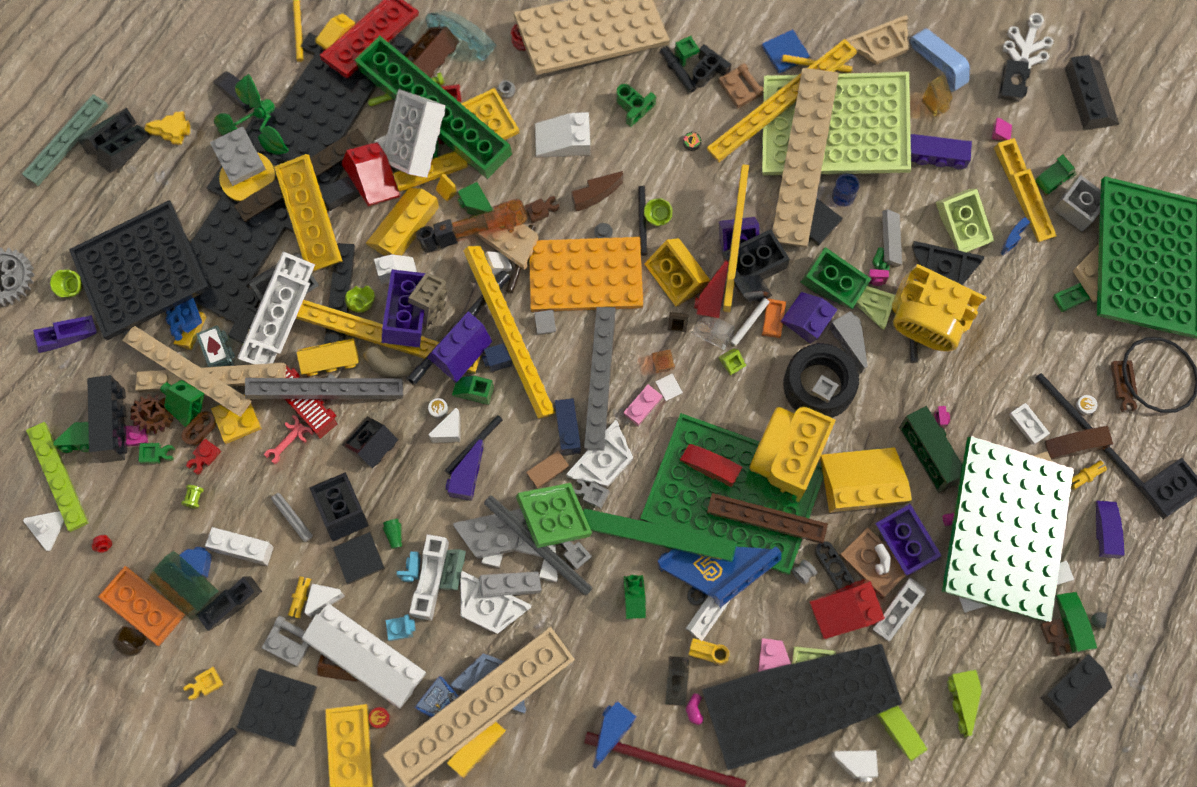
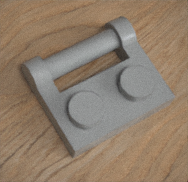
M278 616L262 648L298 667L310 645L305 641L301 645L279 634V632L283 628L302 638L306 631L285 621L286 618Z

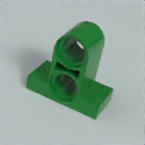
M621 84L616 90V101L627 112L626 124L632 127L656 105V95L650 92L644 98L630 85Z
M1062 154L1057 158V162L1035 179V182L1048 195L1065 181L1071 180L1076 176L1075 167Z

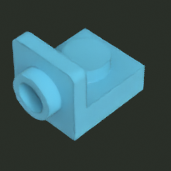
M410 552V557H407L406 569H409V571H397V576L401 581L413 582V579L419 580L421 563L419 552Z
M408 614L401 618L386 620L389 641L413 637V631H416L415 621Z

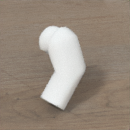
M879 544L874 548L880 558V564H876L875 570L877 574L881 575L888 573L891 557L884 544Z

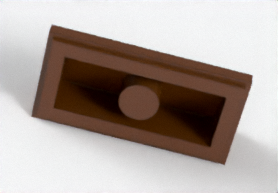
M321 653L317 665L318 676L357 682V678Z

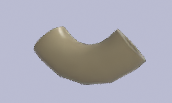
M379 346L371 347L363 353L365 361L372 370L383 376L397 378L409 375L413 371L406 355L395 359L389 358L383 354Z

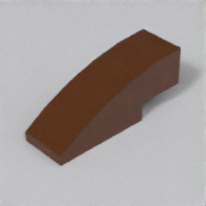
M623 171L587 180L586 188L572 191L575 211L587 209L611 195L623 183Z
M1102 426L1045 441V445L1052 460L1087 454L1089 451L1107 449L1113 445L1109 427Z

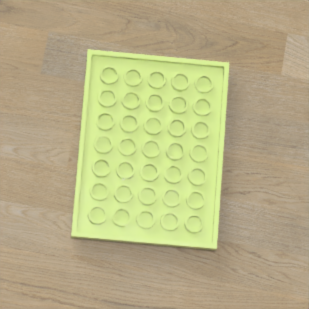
M909 72L839 74L821 174L911 173ZM798 75L764 76V102ZM796 102L763 128V175H783Z

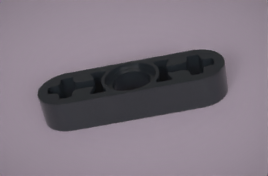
M824 541L823 544L819 543L815 548V555L837 590L842 588L843 582L841 578L836 580L842 573L845 574L842 577L845 583H855L833 545L827 541ZM821 547H823L824 549H826V548L829 549V551L827 552V555L829 556V558H831L832 556H834V558L831 559V560H829L828 563L825 562V561L828 559V557L826 556V554H825V553H823V554L820 553V551H821V549H822ZM831 563H837L840 566L839 573L830 571L829 566Z

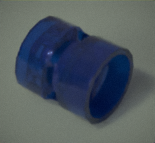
M842 174L836 180L832 198L839 206H849L854 202L860 187L856 176Z

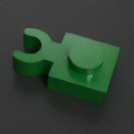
M140 443L138 462L140 464H160V458H164L166 461H173L174 457L167 456V452L173 451L175 448L172 445H166L161 448L160 443Z

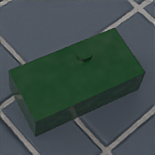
M927 406L907 415L899 429L937 492L941 493L960 482L962 462L947 440L945 430L941 426L939 427Z

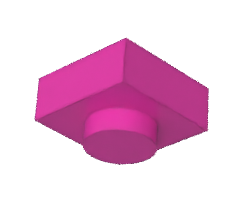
M870 269L867 275L871 278L869 284L874 286L885 285L889 278V270Z
M938 406L934 411V417L939 427L941 426L945 429L950 423V414L946 411V406Z
M139 425L126 426V445L128 447L140 446V443H148L146 429L139 431Z

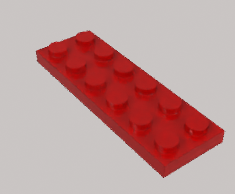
M383 0L320 54V59L348 78L358 70L355 59L379 36L387 42L392 40L419 16V10L404 0Z

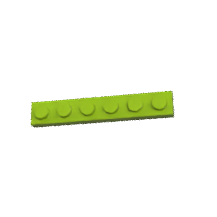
M42 422L27 429L29 439L68 531L72 532L89 524L59 451L53 446L54 439L48 425Z

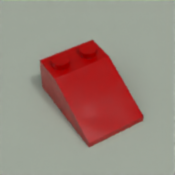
M378 142L346 150L342 166L367 206L400 196L387 155Z
M865 579L809 601L823 639L861 629L885 619L872 583Z

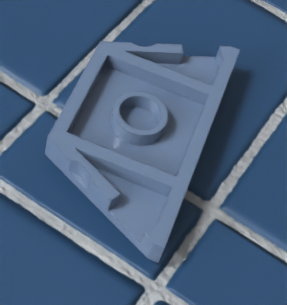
M483 653L451 683V687L465 692L504 661ZM524 700L512 709L524 714L526 711Z

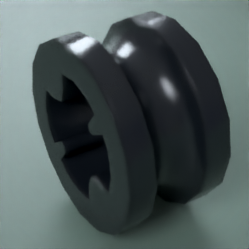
M692 587L688 591L687 600L690 604L698 606L704 602L706 595ZM695 591L702 595V598L700 597L698 601H694V597L691 598V594H694Z

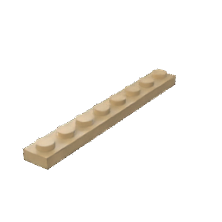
M136 326L131 328L122 340L239 417L242 416L252 402L250 399H245V396Z
M285 363L202 368L230 387L245 386V378H286ZM168 370L137 372L135 390L138 392L160 391L164 383L168 382L173 385L182 379Z

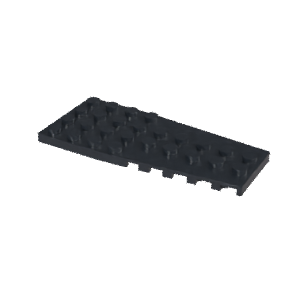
M882 644L759 671L702 690L728 771L791 751L902 704Z

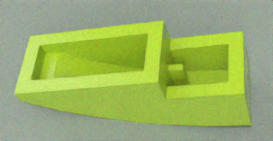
M899 706L876 715L885 726L886 732L910 762L927 751L924 742Z

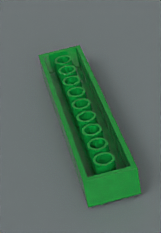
M381 36L355 59L359 71L394 101H396L398 90H402L445 105V114L441 121L438 138L486 179L512 155L509 143Z

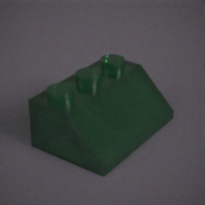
M175 551L166 555L147 579L191 620L197 616L219 591Z

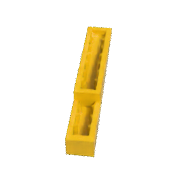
M1015 138L998 143L994 150L1026 218L1030 221L1029 224L1038 243L1056 237L1032 172L1026 168Z

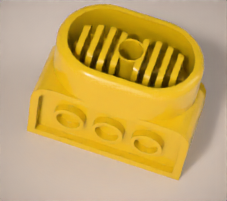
M917 264L901 280L892 302V310L896 313L893 325L899 333L926 347L937 351L950 352L958 347L962 335L969 330L973 320L977 317L978 306L987 297Z
M776 407L752 459L750 470L768 478L773 486L781 489V492L787 491L796 495V501L800 502L836 420L806 407L797 409L795 413L781 407Z

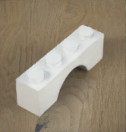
M427 535L420 580L413 595L410 614L414 618L431 621L433 619L449 546L447 538Z

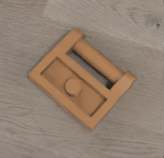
M745 63L719 78L720 85L737 108L764 94V88L758 85ZM739 76H744L754 90L753 92H749Z

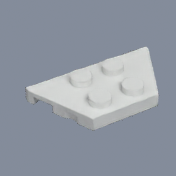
M615 420L606 430L604 451L588 450L566 474L568 478L583 480L587 483L593 482L608 488L633 460V456L620 430L618 421Z
M463 571L461 573V617L495 634L502 631L532 606L512 595L482 597L479 579Z

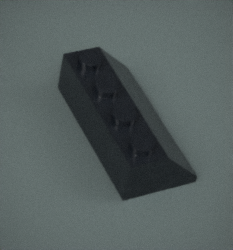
M1090 55L1071 57L1065 67V72L1083 130L1119 125L1100 61Z

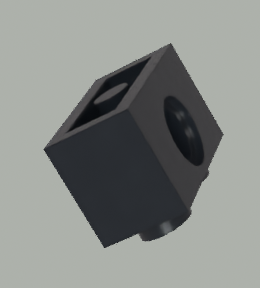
M1007 59L1003 63L998 99L1020 101L1023 97H1026L1028 86H1025L1026 79H1029L1031 69L1028 68L1029 62ZM1012 77H1016L1019 80L1018 85L1012 83Z

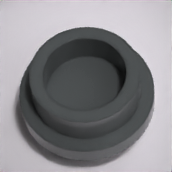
M600 223L595 227L594 234L596 238H611L613 230L609 224Z

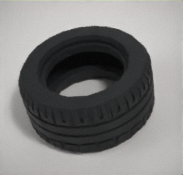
M824 343L808 345L800 349L787 366L783 379L784 394L794 410L806 407L834 418L842 414L849 407L859 387L857 366L854 360L849 357V354H846L844 350L842 351L837 346L834 347ZM813 365H823L832 369L840 379V392L831 397L828 403L809 394L803 387L800 376L806 368Z

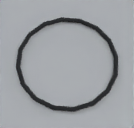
M1145 337L1134 342L1126 351L1122 371L1125 384L1134 398L1145 407L1160 413H1176L1190 406L1197 396V367L1184 349L1175 342L1162 337ZM1145 341H1162L1173 345L1186 356L1193 368L1196 383L1194 393L1185 405L1176 409H1160L1147 404L1135 393L1128 381L1126 364L1128 355L1136 345Z

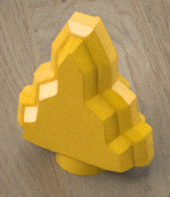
M179 111L174 112L173 115L165 116L162 120H153L146 123L144 130L152 135L161 136L164 140L171 141L172 144L182 145L184 135H190V122L185 120V112Z

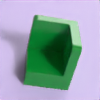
M692 36L675 42L674 54L680 59L681 65L686 66V59L699 53V48Z

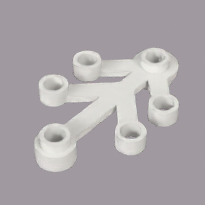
M1038 13L1030 16L1028 20L1030 28L1026 41L1023 40L1017 27L1012 26L1009 28L1007 36L1015 40L1022 51L1021 56L1014 48L1015 44L1012 41H1006L1003 46V51L1009 53L1013 60L1029 62L1028 68L1030 69L1034 64L1046 63L1049 54L1041 51L1038 56L1028 59L1029 54L1042 48L1050 49L1053 45L1051 37H1045L1042 41L1033 44L1036 31L1044 22L1043 16Z

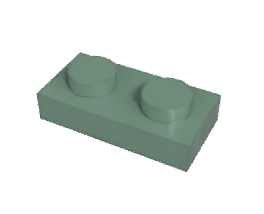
M461 549L447 550L439 589L458 590L466 551Z

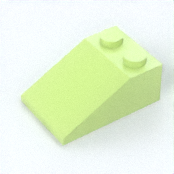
M967 189L935 202L941 220L957 250L968 252L994 241L977 189Z

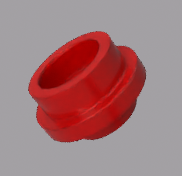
M99 535L92 540L91 547L93 551L103 553L112 547V540L107 535Z

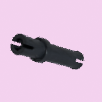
M664 46L659 53L667 62V67L675 73L687 93H693L697 90V85L681 65L680 59L673 54L670 47L666 46L665 48Z

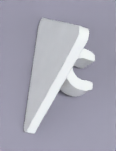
M60 511L28 517L23 520L45 550L51 551L64 523Z

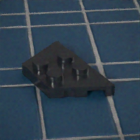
M914 241L912 244L919 265L961 285L968 280L985 257Z

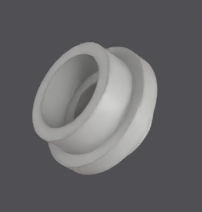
M508 80L502 81L497 87L498 94L503 98L512 97L515 93L514 84Z

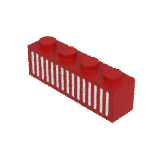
M286 365V378L300 377L294 368L290 370ZM284 399L319 439L338 424L335 420L336 414L330 408L326 409L323 406L324 401L322 399Z

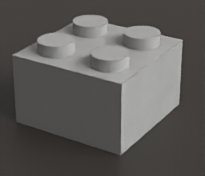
M1080 175L1069 186L1053 210L1080 231H1083L1094 221L1100 212V189Z

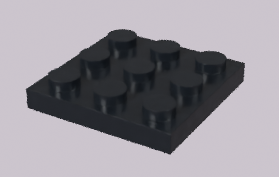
M259 668L237 728L296 747L317 686Z

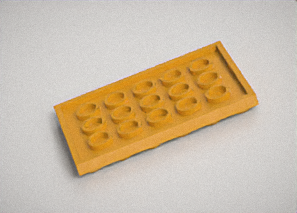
M640 237L537 240L536 245L533 247V253L529 256L531 312L596 310L597 307H615V309L643 308Z

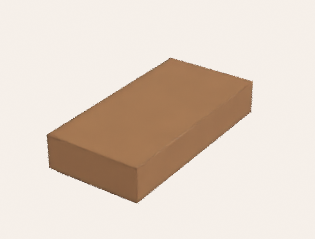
M556 451L527 471L526 474L536 488L539 489L568 469L569 464L560 452Z

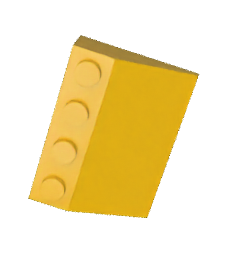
M895 447L822 454L820 456L829 513L899 506L912 501L909 481Z

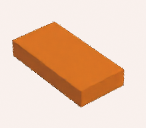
M767 299L769 304L765 310L762 335L781 338L783 323L780 321L784 317L786 301Z

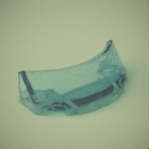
M440 10L429 13L425 17L428 28L447 26L454 35L467 42L470 49H476L478 51L476 56L482 61L496 47V44L481 29L458 14Z

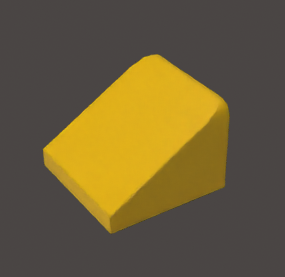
M442 174L436 186V191L445 201H449L457 195L456 185L445 174Z

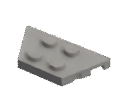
M521 509L510 511L519 521L524 523L525 518ZM496 514L453 523L455 529L477 559L513 552L517 549L519 536Z

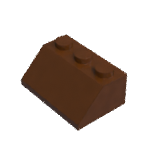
M447 26L429 27L404 56L431 78L437 67L445 63V58L456 50V46L460 42Z

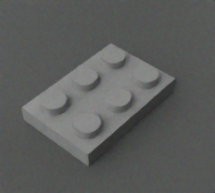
M243 126L210 142L232 186L266 170Z

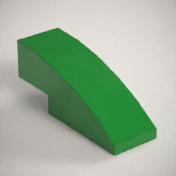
M1077 592L1057 594L1056 599L1060 616L1069 637L1072 654L1097 649L1088 616Z

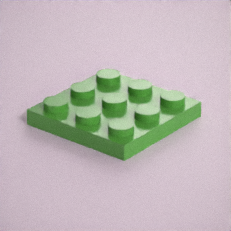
M571 483L517 494L516 499L536 548L591 536L592 531Z

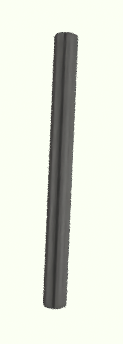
M489 496L485 500L484 504L576 589L585 596L590 593L592 586L548 546L536 548L529 529L493 496Z

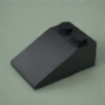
M346 472L310 487L332 542L369 526Z

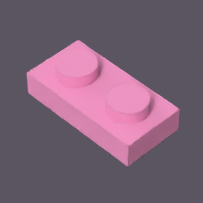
M647 385L624 411V415L639 426L661 401L663 396L650 385Z

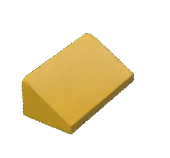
M199 312L202 323L189 333L182 330V339L179 341L175 340L173 344L192 351L207 318L206 315Z

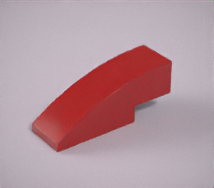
M693 444L688 445L680 459L686 465L713 480L717 479L731 488L742 470V466Z

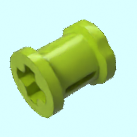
M186 485L187 492L181 505L198 509L200 494L203 493L204 489L195 485Z

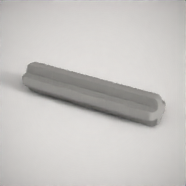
M280 493L273 495L271 500L304 542L309 541L313 535Z

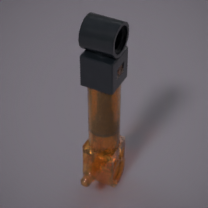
M513 199L494 205V210L455 222L448 219L433 224L434 229L431 226H424L417 231L416 236L422 250L432 252L438 246L444 248L458 244L457 239L497 227L500 228V231L507 229L509 233H513L514 226L521 225L527 220L528 216L521 200Z

